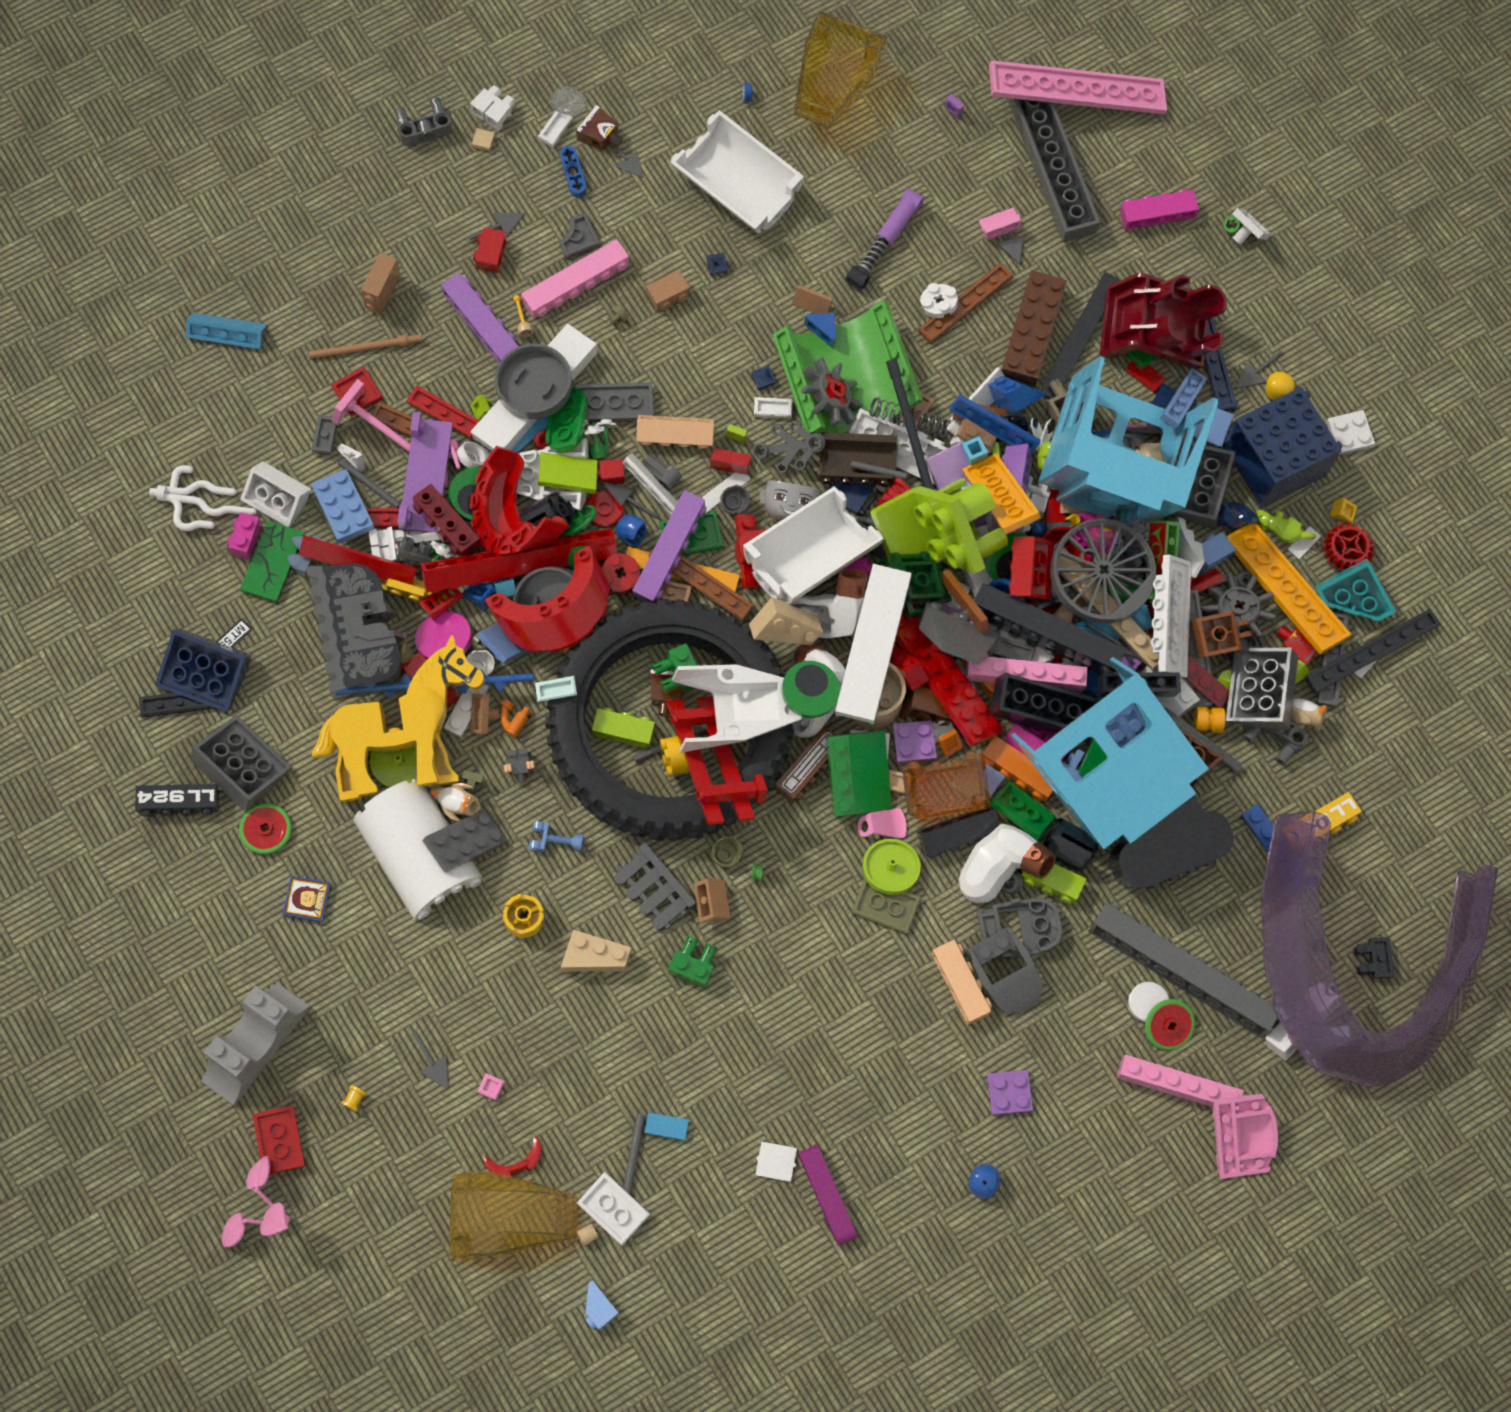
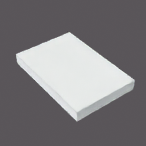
M606 1172L600 1176L577 1202L582 1209L622 1246L651 1215Z

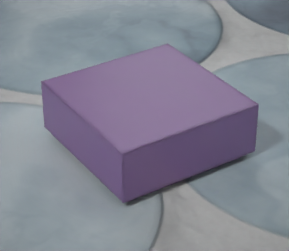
M952 94L946 98L945 108L956 118H959L963 114L964 105Z

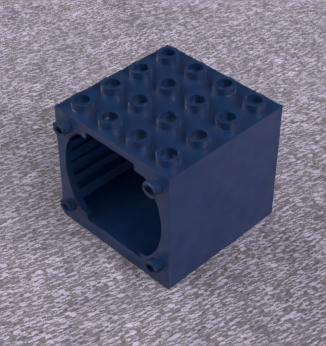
M1302 387L1235 419L1224 442L1223 448L1225 450L1236 452L1234 465L1261 509L1326 477L1341 452L1342 444L1340 441L1336 442L1311 403L1309 392L1307 390L1304 391Z

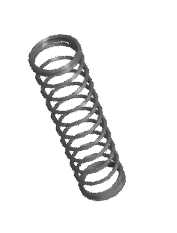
M875 397L871 402L869 415L878 418L882 402L886 401L887 406L883 411L882 420L886 419L889 404L892 403L894 408L889 416V422H892L896 406H899V404L895 405L894 402L888 403L886 399L881 401L879 397ZM876 400H877V406H876V409H875V411H874V413H873V407H874V404H875V402H876ZM911 408V410H914V423L916 421V414L918 412L921 413L916 426L917 431L921 429L923 416L927 414L928 419L924 424L923 433L927 432L930 418L933 416L935 421L931 426L930 435H933L936 430L937 419H941L942 422L937 430V438L945 439L948 436L949 431L946 430L943 436V430L947 422L948 425L951 423L950 420H943L942 417L936 418L935 415L929 416L927 412L922 414L921 410L916 412L914 408ZM901 410L899 411L896 417V425H898L901 421Z

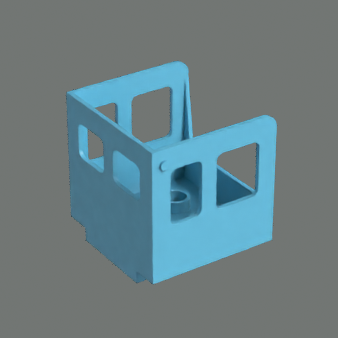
M1099 356L1072 376L1038 483L1059 490L1057 502L1095 515L1102 514L1105 519L1110 515L1116 518V510H1119L1120 522L1128 526L1139 520L1146 522L1158 521L1186 507L1217 409L1218 399L1212 398L1186 413L1178 427L1174 429L1160 419L1165 411L1164 408L1099 385L1105 360L1104 357ZM1084 402L1079 419L1076 422L1081 404ZM1095 405L1112 410L1116 415L1110 436L1107 439L1093 435L1091 432ZM1130 419H1137L1156 426L1163 431L1160 441L1161 454L1165 456L1166 463L1135 452L1136 450L1123 444V438ZM1204 422L1201 433L1185 464L1196 427ZM1188 431L1176 467L1174 466V463L1181 445V441L1184 433Z
M1114 657L1110 659V662L1117 670L1123 684L1034 751L1015 733L1011 735L1077 824L1103 849L1120 836H1123L1131 844L1196 794L1190 783L1209 769L1149 689L1147 682L1137 672ZM1135 703L1145 721L1146 727L1143 732L1120 748L1107 732L1105 725L1130 704ZM1087 737H1093L1107 755V759L1079 781H1075L1061 763V758Z

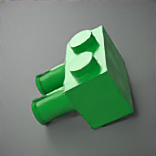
M685 643L669 650L667 659L652 664V669L655 671V675L658 676L671 669L675 673L678 666H697ZM672 677L660 681L661 688H664V693L679 686L684 692L694 688L673 682Z
M688 935L682 950L675 952L668 968V974L706 989L713 973L711 962L718 948L714 945L711 948V944L706 943L700 959H695L692 955L699 940L694 937L692 941V936Z

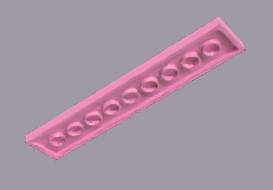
M992 60L989 63L991 96L1165 114L1167 111L1164 79Z

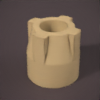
M592 1224L576 1231L583 1246L598 1238V1234Z

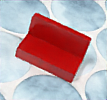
M714 448L710 458V468L747 475L751 455Z

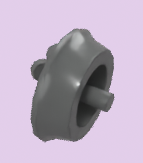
M1015 870L1011 878L1004 883L1002 889L1008 894L1018 893L1023 886L1021 874Z

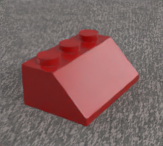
M1014 537L1012 544L1013 557L1010 566V596L1050 600V561L1054 550V541L1038 537Z

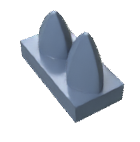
M303 536L292 538V542L299 550ZM313 536V538L321 540L320 537ZM299 554L287 557L289 564L298 571V575L305 577L307 574L306 568L311 566L313 559L300 556Z

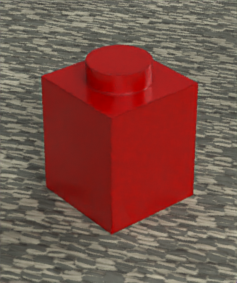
M622 459L599 461L600 468H597V480H601L602 486H605L603 482L616 485L625 484Z

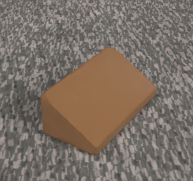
M797 285L792 304L815 314L829 313L831 309L832 298Z

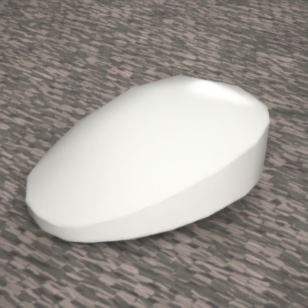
M464 442L456 453L461 464L468 468H481L490 455L484 447L474 442Z

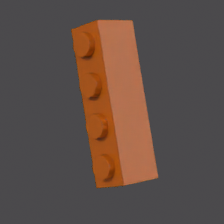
M993 737L980 759L1003 774L1005 779L1014 781L1019 789H1026L1032 793L1033 798L1046 803L1053 791L1027 756L999 737Z

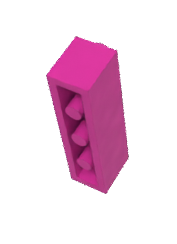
M1181 190L1177 193H1163L1155 197L1146 196L1138 200L1128 199L1122 202L1119 212L1124 230L1193 219L1196 218L1199 207L1194 190Z

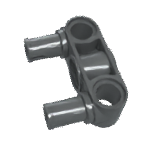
M439 97L430 100L433 115L409 121L404 107L395 110L398 121L397 130L402 144L412 146L422 142H429L451 133V118L444 111Z
M1292 721L1290 723V730H1270L1249 726L1243 735L1245 741L1252 743L1260 731H1264L1270 737L1282 743L1284 747L1275 760L1283 766L1286 765L1293 753H1297L1307 740L1306 732ZM1292 736H1297L1300 742H1295Z

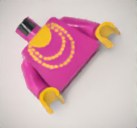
M1093 513L1072 514L1066 518V520H1070L1072 523L1069 526V531L1083 522L1093 519H1105L1102 514L1095 515ZM1110 515L1106 518L1117 521V519L1113 515ZM1089 528L1087 530L1101 558L1099 528ZM1104 528L1105 560L1115 536V532L1108 528ZM1083 531L1073 535L1074 539L1084 549L1090 548ZM1086 554L1089 559H1092L1091 555Z

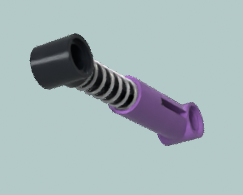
M909 188L906 189L899 204L876 235L877 241H874V246H871L870 251H867V256L863 257V261H860V264L857 266L854 265L848 272L845 279L847 283L861 291L865 288L871 277V268H874L873 265L877 263V259H880V255L884 254V249L892 246L913 214L917 213L924 201L923 196Z

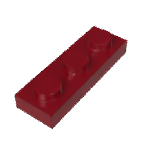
M1188 655L1187 677L1184 679L1216 707L1221 708L1229 699V690Z

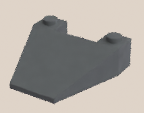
M926 602L918 621L919 629L941 651L976 664H980L992 656L1001 635L1000 630L997 628L998 626L988 622V632L982 635L974 624L946 614L943 606L936 602H932V604Z

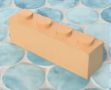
M638 415L636 441L640 442V444L651 445L652 442H656L661 446H670L671 443L678 444L680 447H689L690 444L697 445L699 448L713 446L714 419Z
M952 940L933 949L931 955L966 1024L970 1025L989 1016L992 1005L987 997L984 998L981 992L983 988L979 980L974 979L972 975L974 972L969 961H965L962 946L956 944L955 940Z

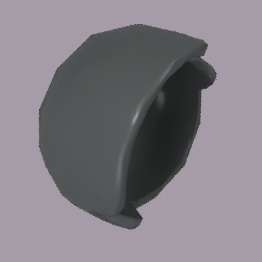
M740 485L726 488L720 496L721 507L731 515L744 512L750 503V494L746 488Z

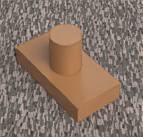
M472 694L470 733L488 734V720L498 719V709L489 708L490 694Z

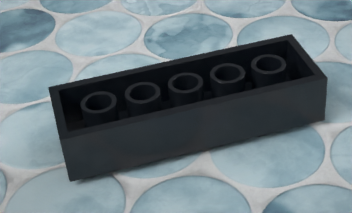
M1005 672L995 679L990 716L1057 734L1101 700ZM1087 737L1083 742L1091 744L1094 738Z

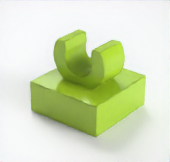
M477 395L470 405L475 418L479 421L491 409L489 404L492 400L486 399L484 395Z

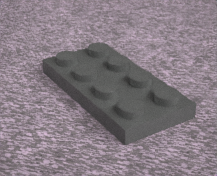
M652 382L576 385L588 398L586 415L588 422H601L602 419L637 421L638 415L653 416Z
M484 809L425 836L422 841L444 873L504 845L507 840Z

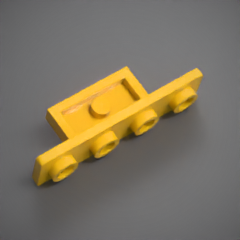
M389 578L388 581L380 579L383 590L389 591L390 594L395 596H406L415 602L422 601L425 597L432 594L431 592H426L422 580L414 579L413 585ZM443 595L442 598L446 601L447 597ZM438 599L436 602L440 605L441 601Z

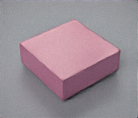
M486 1073L477 1093L497 1101L505 1081Z

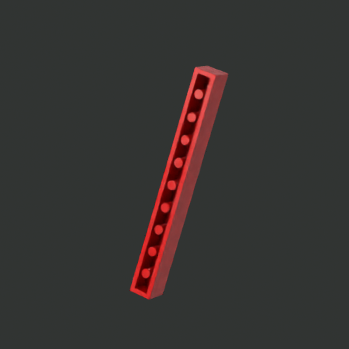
M610 528L556 538L547 544L509 555H500L486 551L422 563L423 584L426 592L438 593L443 589H458L460 586L465 585L475 586L481 582H496L502 578L512 579L518 575H527L536 569L549 566L570 568L567 563L568 555L572 548L590 545L597 560L606 561L610 556L617 554L615 535Z

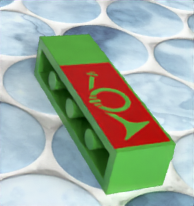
M1149 521L1148 545L1154 556L1156 575H1162L1163 555L1178 557L1180 522ZM1154 587L1148 599H1155Z

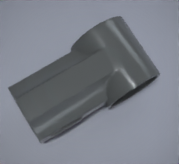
M653 454L648 456L643 464L667 491H670L682 477L675 467L667 466Z

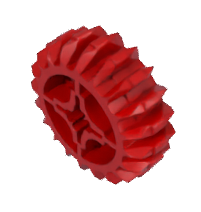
M1349 522L1346 524V527L1341 523L1338 527L1334 526L1332 531H1328L1327 537L1323 540L1325 544L1322 546V550H1325L1324 557H1329L1327 563H1334L1333 569L1338 566L1340 567L1339 572H1342L1344 569L1366 558L1369 563L1371 562L1370 559L1374 557L1373 551L1375 550V546L1372 545L1374 539H1368L1370 533H1364L1365 527L1360 530L1358 529V524L1352 527ZM1357 541L1360 543L1362 551L1361 548L1358 546ZM1351 544H1353V545L1351 546V548L1348 549L1347 552H1345V550L1347 549V547H1349ZM1335 545H1336V547L1339 549L1340 555H1339L1338 552L1336 551Z

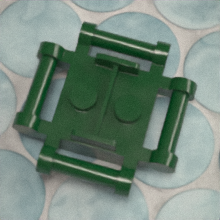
M922 551L918 554H891L890 560L894 565L885 567L911 573L903 610L906 619L921 616L924 608H913L912 604L936 602L942 605V603L952 601L951 594L948 593L943 584L942 572L945 570L943 563L931 561L928 551Z

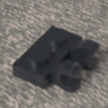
M1390 937L1369 938L1368 944H1357V947H1354L1355 955L1370 953L1371 964H1359L1356 967L1357 975L1372 973L1373 979L1395 977Z

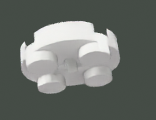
M931 283L922 293L920 302L927 316L943 318L944 315L952 314L957 309L958 297L954 287L946 284ZM937 299H942V300H944V301H940L939 303H936V300H937Z

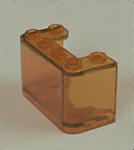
M968 752L962 758V761L961 759H954L948 764L936 762L930 764V767H924L919 762L914 761L907 763V766H902L907 813L914 819H927L991 807L985 759L981 754H977V752Z

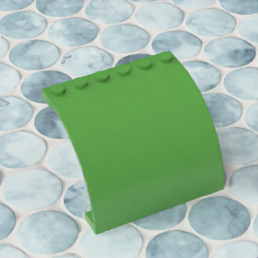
M887 300L880 301L869 308L868 312L857 318L835 326L836 341L833 348L814 332L793 334L790 326H785L773 334L804 429L810 434H821V432L849 433L854 423L852 422L847 425L840 415L841 422L834 427L830 426L829 413L822 410L814 415L812 411L817 403L813 395L801 392V389L807 385H812V382L802 371L809 365L816 370L814 362L821 357H824L829 371H832V368L837 364H842L840 376L846 383L857 381L858 385L850 390L851 397L862 402L863 406L861 409L869 412L871 402L875 397H879L881 401L886 399L888 403L894 402L895 405L899 404L886 361L891 359H897L910 408L923 401ZM876 400V402H875V404H874V407H873V413H874V411H875V409H876V406H877V400ZM886 401L882 402L881 412L879 415V417L881 418L883 411L887 406ZM892 403L889 404L887 417L890 416V413L894 408V405ZM896 406L894 417H896L899 411L901 410L900 406ZM850 408L855 417L857 416L860 408L856 411Z

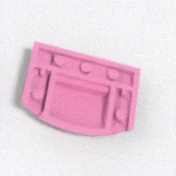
M1263 1094L1213 1100L1217 1150L1216 1161L1220 1179L1269 1172L1271 1167L1268 1165L1272 1158H1275L1277 1152L1278 1129L1274 1112Z

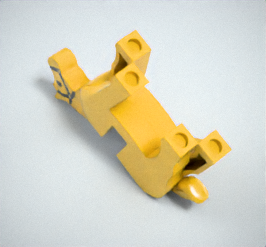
M453 635L450 636L446 647L441 648L426 660L413 677L407 694L399 698L403 730L391 728L387 732L384 708L379 702L345 705L339 708L323 725L317 744L311 754L313 758L331 756L337 745L338 762L335 771L339 798L342 803L362 800L364 796L379 794V788L372 781L367 768L369 751L392 752L417 746L418 787L436 784L446 786L460 783V778L451 767L449 755L440 737L447 713V688L449 685L461 686L466 684L470 689L479 690L483 687L485 678L480 669L474 667L466 660L464 649L456 646Z

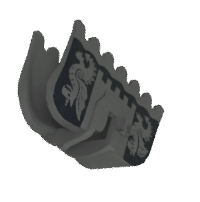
M356 563L332 566H307L306 572L310 577L312 585L310 592L314 596L316 604L314 612L318 615L317 620L320 623L318 632L321 634V639L324 642L321 650L325 653L324 657L328 661L325 664V670L328 672L329 679L332 680L329 683V691L332 693V698L338 700L354 695H336V691L350 687L364 686L365 684L372 683L376 685L394 683L400 676L401 666L403 665L397 644L408 637L407 632L389 631L387 626L383 624V622L394 619L396 611L387 607L381 581L377 574L367 566Z

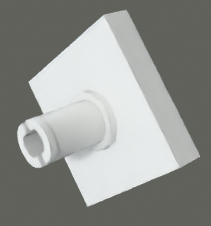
M1237 208L1232 213L1244 225L1233 237L1240 245L1251 233L1258 239L1268 240L1272 235L1246 210Z

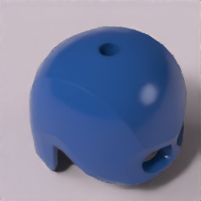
M625 515L616 526L617 537L631 547L640 545L647 533L646 522L635 515Z
M979 1164L969 1177L968 1187L970 1191L979 1198L992 1197L999 1188L1000 1173L991 1164Z

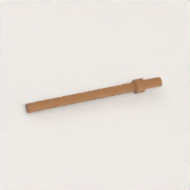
M421 334L412 336L400 335L398 338L309 351V358H320L398 345L404 347L411 343L422 342Z

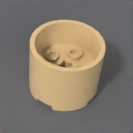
M889 663L874 725H871L869 722L852 719L860 727L871 730L882 729L889 726L900 714L906 692V684L903 675L896 666Z

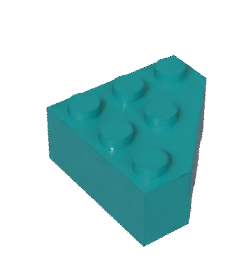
M1367 558L1315 585L1321 599L1328 607L1380 621L1396 612Z

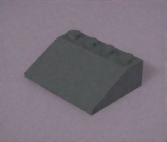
M1183 440L1181 441V445L1174 463V466L1176 467L1184 445ZM1191 442V446L1185 464L1194 448L1195 443ZM1205 445L1186 507L1172 514L1196 525L1216 529L1234 468L1236 452Z
M1242 648L1241 650L1234 651L1226 714L1227 723L1270 730H1290L1298 655L1292 648Z
M237 715L192 748L190 760L245 812L260 802L292 768Z

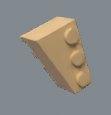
M773 597L749 623L754 640L812 645L823 633L818 616Z
M573 930L561 965V973L575 971L625 972L632 953L631 947Z

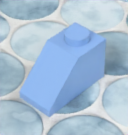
M591 1280L588 1285L586 1315L588 1318L585 1320L592 1329L597 1328L600 1331L615 1319L619 1313L593 1280Z

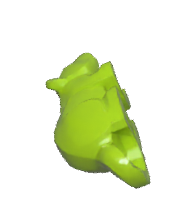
M1263 510L1256 511L1262 529L1264 531L1267 529L1271 530L1283 542L1293 543L1300 539L1314 540L1316 537L1314 533L1303 531L1301 529L1302 524L1294 518L1289 517V519H1285L1281 511L1277 510L1275 516H1271Z

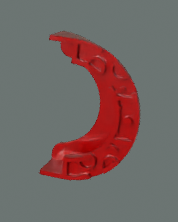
M497 445L481 466L475 482H477L475 492L471 494L470 509L473 511L471 525L474 533L480 538V544L490 552L509 555L553 541L566 530L568 524L559 516H555L552 519L544 517L538 526H534L530 522H521L516 503V492L521 473L524 469V460L518 452Z
M590 545L575 554V567L572 579L567 587L553 599L537 605L515 603L502 593L494 594L485 599L500 629L512 644H516L526 651L536 653L546 650L550 652L560 651L583 640L594 630L593 627L598 620H602L608 607L607 600L608 596H610L607 578Z

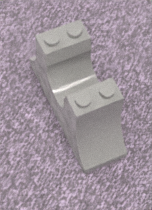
M276 983L266 991L261 990L255 985L242 1002L244 1013L235 1028L224 1038L216 1036L204 1051L208 1058V1066L201 1082L234 1106L310 1009L307 1003L279 983Z

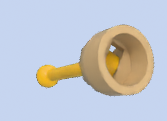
M515 295L513 300L517 304L521 320L517 327L518 335L521 338H526L533 334L531 324L524 320L520 305L521 297Z

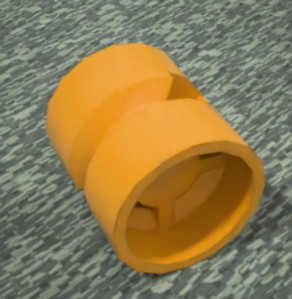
M1196 707L1193 727L1199 732L1210 730L1211 733L1222 734L1225 727V709L1212 708L1209 710L1207 707Z

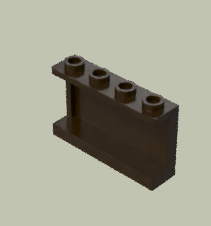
M821 432L826 444L820 453L819 471L817 472L819 482L823 484L841 483L842 485L854 483L861 486L875 484L881 487L895 485L894 475L875 474L851 468V462L853 460L896 470L898 454L897 435Z

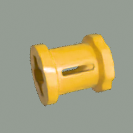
M350 1085V1091L345 1101H342L341 1104L357 1112L360 1101L367 1093Z

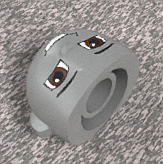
M768 480L766 489L760 491L759 498L764 503L768 515L775 520L781 521L819 497L820 489Z

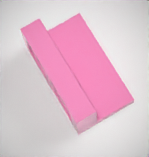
M1014 207L979 220L986 240L1021 228V219L1019 214H1016Z

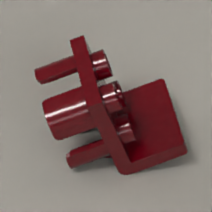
M1136 273L1108 286L1106 293L1100 356L1113 359L1136 349L1196 370L1204 367L1205 354L1218 350L1223 343V333L1216 332L1207 336L1209 319L1226 311V296L1219 287L1211 284L1195 290L1183 287L1190 283V277L1186 275H1178L1169 280H1163L1145 273Z

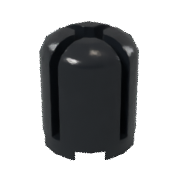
M553 492L524 508L520 513L521 522H530L534 526H538L544 517L552 519L555 516H559L568 524L567 528L573 526L572 521L573 517H575V511L571 502H566L559 495L561 494L560 492Z
M1059 817L1056 820L1059 823L1058 826L1049 831L1043 845L1056 855L1057 861L1076 871H1082L1092 863L1094 859L1093 854L1097 853L1099 844L1083 829Z

